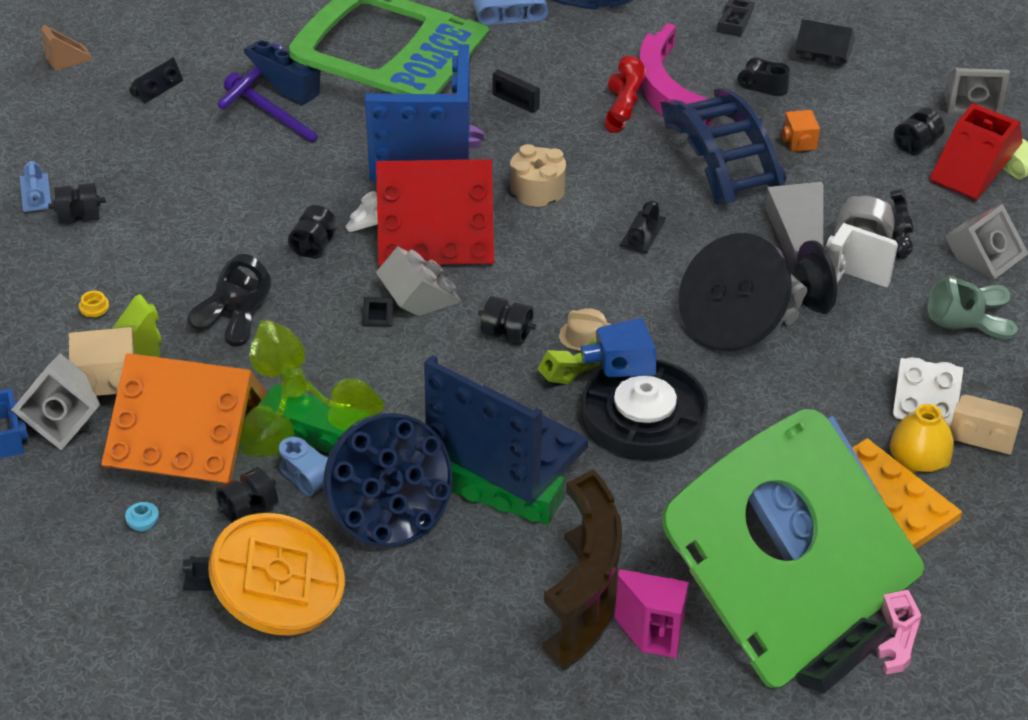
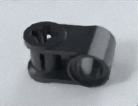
M754 57L746 63V69H743L738 74L737 79L742 88L772 96H784L789 90L790 68L784 63Z

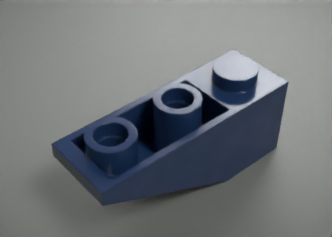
M265 40L256 41L254 44L244 48V54L283 96L303 105L319 95L321 70L294 61L290 57L289 51L282 50Z

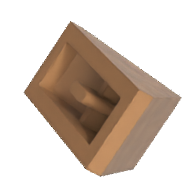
M46 25L42 26L41 32L46 59L55 71L92 59L84 45Z

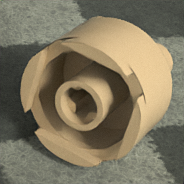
M530 144L521 146L520 151L510 161V192L517 197V201L528 206L541 207L548 205V202L555 199L557 202L564 196L566 162L563 158V152L556 148L548 149L535 147Z

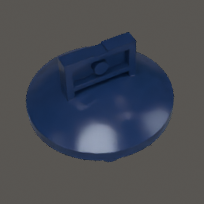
M379 413L365 417L350 426L338 438L328 456L324 471V493L328 508L339 526L346 533L361 542L378 547H396L413 542L426 534L437 523L448 504L453 481L450 457L444 443L436 432L424 422L414 417L398 413Z

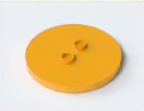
M258 513L234 521L219 535L209 558V578L219 601L236 619L261 632L289 636L312 631L320 627L332 616L344 593V569L334 547L315 528L290 516L276 513Z

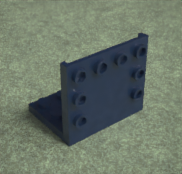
M434 355L424 362L425 424L440 437L447 449L450 461L524 501L533 504L588 448L589 438L542 415V410L538 408L532 410L485 385L481 386L438 364V357Z

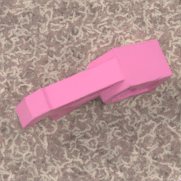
M909 590L889 593L883 596L881 609L886 623L889 624L891 634L895 636L878 646V658L891 657L893 659L892 661L884 662L883 669L885 674L903 672L911 662V652L922 615ZM901 618H908L905 622L899 620Z

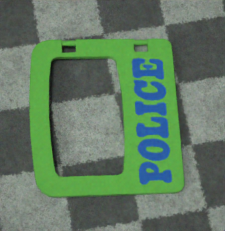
M332 0L298 33L289 46V55L294 61L393 94H439L452 79V75L457 73L452 72V56H458V44H469L470 58L488 36L489 28L482 23L469 19L465 20L453 16V14L408 0ZM360 4L374 5L423 21L421 28L410 42L380 69H370L315 51V48L344 16Z

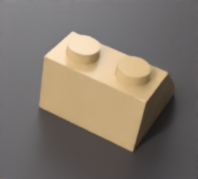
M132 327L70 332L69 361L86 374L96 396L117 394L126 353L135 354Z

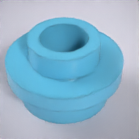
M149 502L133 504L125 513L126 523L135 531H148L156 525L159 519L158 508Z

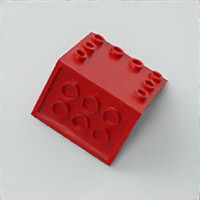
M492 159L376 161L378 266H381L397 246L408 252L412 249L425 261L428 262L431 259L439 265L494 264Z

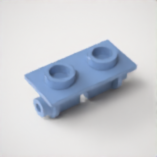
M30 161L24 166L25 176H20L23 212L49 209L48 204L51 203L48 173H42L40 165Z

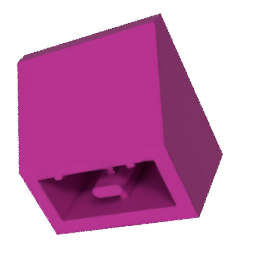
M619 569L615 620L642 652L677 658L684 629L689 582Z

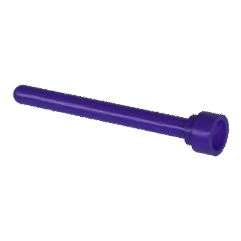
M272 44V45H274V46H276V47H278V48L284 50L280 45H278V44ZM255 66L218 101V107L224 110L230 106L263 73Z
M237 72L230 73L224 81V89L230 91L243 76ZM250 87L241 94L308 141L315 142L318 139L316 132Z

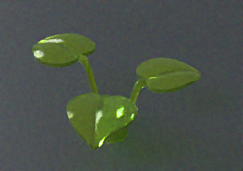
M265 319L260 320L257 332L250 346V362L252 367L263 376L276 377L280 375L282 392L279 408L276 413L268 405H259L253 408L244 418L240 437L244 454L248 456H270L279 453L280 443L288 437H294L291 421L282 417L287 398L299 397L306 390H309L323 404L330 406L327 415L328 420L333 426L342 430H347L354 423L365 417L382 412L385 406L384 401L370 385L359 379L349 378L340 381L331 391V400L327 399L312 385V382L306 381L304 371L300 367L305 359V349L301 340L292 331L278 323Z

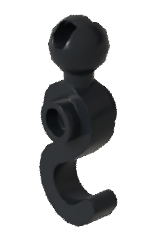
M903 189L890 191V197L893 199L896 213H893L895 219L893 231L895 238L893 240L898 244L896 257L905 258L913 250V243L909 239V233L914 232L912 218L909 216L905 193Z

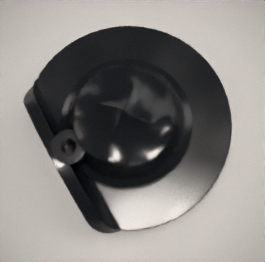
M815 240L806 241L799 248L794 277L807 287V294L802 303L815 312L827 314L832 310L837 299L835 269L828 252L822 244Z

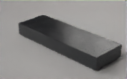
M862 617L796 674L798 683L801 686L826 693L892 635L889 624Z

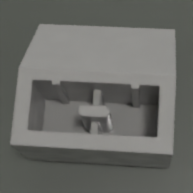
M397 246L376 271V274L397 304L417 316L458 304L461 301L454 291L456 286L441 274L443 272L441 266L431 259L428 262L425 261L412 249L408 252Z

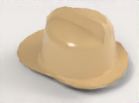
M593 308L572 310L568 315V323L560 330L559 339L565 347L581 351V346L587 345L592 339H596V330L599 327L611 324L607 323L605 316L599 310Z

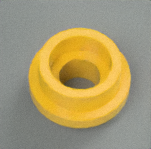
M100 291L86 292L82 295L79 302L80 313L87 317L101 316L109 309V301Z

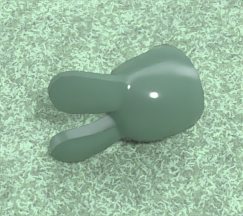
M946 276L934 284L929 294L927 303L928 315L935 324L951 330L978 328L984 333L1000 340L1013 339L1016 337L1018 330L1017 325L1013 321L984 313L985 309L1001 308L1008 303L1010 292L1003 285H990L978 288L974 284L958 279L955 276Z

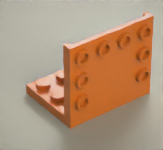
M126 353L101 465L109 469L118 468L225 484L232 480L246 410H257V406L266 396L267 391L249 369Z

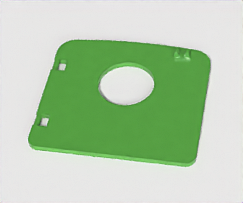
M800 410L728 453L666 504L662 514V526L667 538L690 568V573L736 643L740 644L750 659V664L762 682L769 688H778L789 682L802 668L862 617L868 619L882 608L883 596L885 594L903 591L917 580L924 571V563L831 422L816 410ZM779 483L791 488L804 500L810 511L813 522L812 540L807 551L796 560L783 561L767 555L756 545L748 531L745 516L747 501L754 489L761 484ZM691 542L703 558L698 564L686 548ZM752 635H754L764 651L759 656L747 640Z

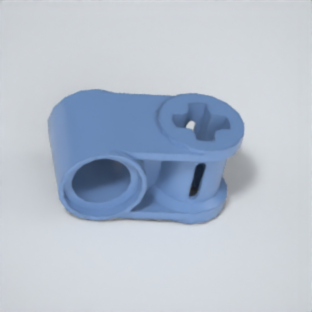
M288 437L284 439L279 445V453L282 456V461L279 465L280 474L297 486L306 496L311 497L324 488V471L328 458L321 455L301 438Z

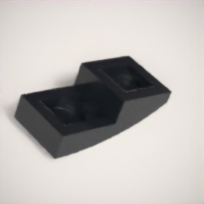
M729 0L725 5L724 15L718 22L717 32L742 36L753 12L755 2Z

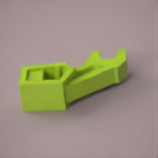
M592 339L587 345L596 344V339ZM547 350L537 370L549 382L569 384L576 376L601 364L600 362L583 364L581 352L573 356L569 351Z

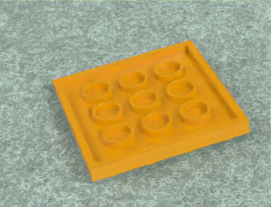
M867 438L852 447L881 495L883 502L915 550L961 520L962 511L871 440Z

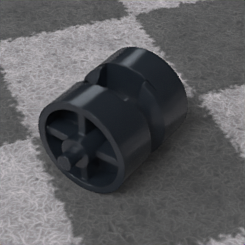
M921 108L895 128L893 134L894 141L900 150L912 156L918 155L943 135L945 129L944 122L941 116L933 109Z
M95 183L79 184L77 189H73L70 185L54 187L55 200H53V203L48 204V208L57 211L59 224L76 222L78 217H81L84 221L100 219L99 206H101V203H106V198H100L97 195Z
M312 205L307 207L301 215L299 222L288 236V243L291 249L300 256L313 259L320 257L328 241L338 228L337 218L329 209L323 206Z
M490 296L484 310H479L478 315L482 316L480 325L482 334L500 337L502 334H505L506 340L523 344L530 330L536 329V324L532 323L534 309L530 305L517 302L509 305L506 299Z
M256 467L242 474L240 481L233 479L217 487L215 494L219 504V508H217L218 513H223L233 523L242 517L254 514V511L262 513L278 503V495L274 486L276 481L274 479L271 480L262 468Z

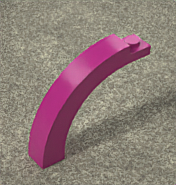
M669 23L660 32L658 31L656 35L647 33L642 42L639 59L646 68V76L640 86L641 91L649 104L662 116L663 112L660 103L662 101L679 100L685 104L709 99L683 88L664 69L662 63L675 46L676 25ZM713 118L703 120L706 126H710Z

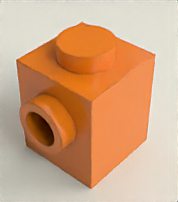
M812 110L785 112L784 126L781 132L782 140L784 143H788L791 152L816 150L820 127Z

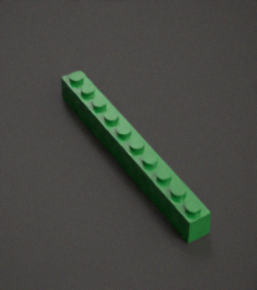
M278 384L273 385L257 406L259 429L271 435L276 434L285 438H301L310 446L318 448L325 453L331 452L338 438L350 426L365 417L371 416V414ZM451 462L453 476L451 493L465 497L472 502L477 501L495 507L502 512L507 511L525 517L532 522L549 525L564 499L565 477L559 476L533 504H530Z

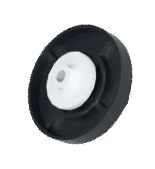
M656 359V375L607 377L604 375L603 369H601L589 379L583 391L582 420L586 430L597 443L619 455L642 460L673 456L683 452L697 442L706 427L708 398L703 386L691 373L666 361Z

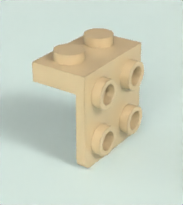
M962 395L959 404H956L950 429L953 439L1011 455L1023 411L1010 405L970 395Z

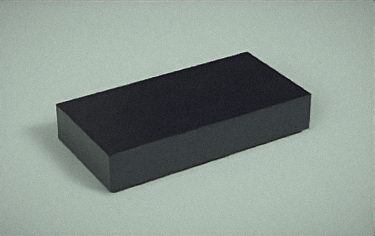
M499 69L492 73V94L530 113H535L539 110L540 88Z

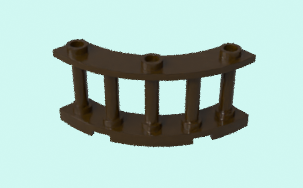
M594 469L566 483V493L578 507L582 515V525L565 533L564 539L572 547L580 563L577 567L574 566L564 579L544 592V602L561 620V630L543 642L542 648L563 670L577 662L598 642L607 629L616 607L617 565L620 558L622 541L621 516L618 514L614 504L615 499L611 490Z

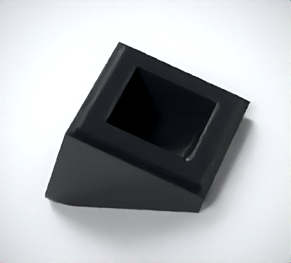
M364 297L362 326L392 327L395 307L394 298Z

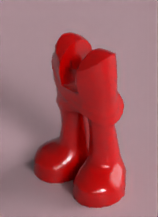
M622 57L618 64L620 73L612 74L609 77L608 88L613 94L617 95L606 115L605 125L610 133H619L625 128L627 121L631 118L633 107L638 100L636 92L645 79L646 68L637 57Z

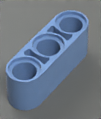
M474 0L478 21L484 25L541 21L549 13L546 0Z

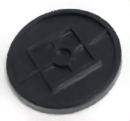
M735 233L712 241L693 258L681 281L679 309L686 328L700 342L722 351L741 350L760 342L776 328L787 310L792 291L790 268L783 254L773 244L760 236L749 233Z

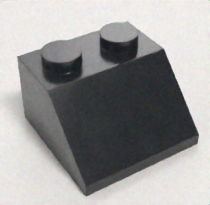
M802 19L795 47L796 53L800 54V58L804 60L815 61V58L826 59L825 63L840 66L841 62L847 63L855 40L853 28Z

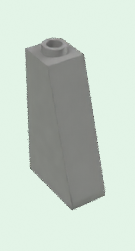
M822 182L774 186L767 189L765 209L792 272H794L797 265L799 248L804 242L815 240L823 245Z

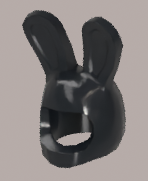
M248 254L236 255L224 266L214 294L190 311L187 317L188 323L195 329L205 330L225 310L230 311L233 315L225 332L226 341L233 346L246 344L251 334L252 314L264 301L271 289L270 274L257 258ZM238 267L249 268L254 272L258 280L246 275Z

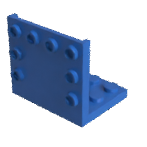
M458 44V56H452V72H457V75H452V92L457 94L365 93L370 181H377L376 161L469 160V44Z

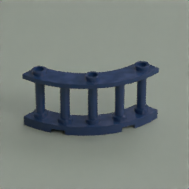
M718 88L714 89L715 98L690 104H685L679 100L660 102L666 128L674 129L680 134H688V142L697 156L703 155L708 165L704 171L716 205L735 202L737 191L768 184V187L785 185V170L779 164L774 147L763 126L761 116L756 114L751 106L737 93L729 89ZM726 116L735 121L712 128L706 126L703 120ZM744 131L752 144L723 151L718 148L714 138ZM758 154L764 170L763 174L735 181L730 179L726 162Z

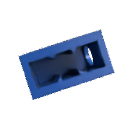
M643 318L599 327L596 330V344L581 346L583 364L600 362L604 375L607 377L656 375V348Z

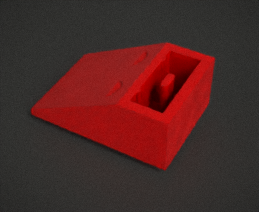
M972 103L957 121L930 176V181L977 201L1023 143L1020 121Z

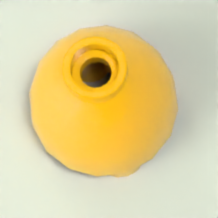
M922 404L917 407L916 411L908 414L897 424L889 446L891 454L896 461L912 473L918 471L933 472L950 465L954 452V439L949 424L942 417L941 410L932 404Z

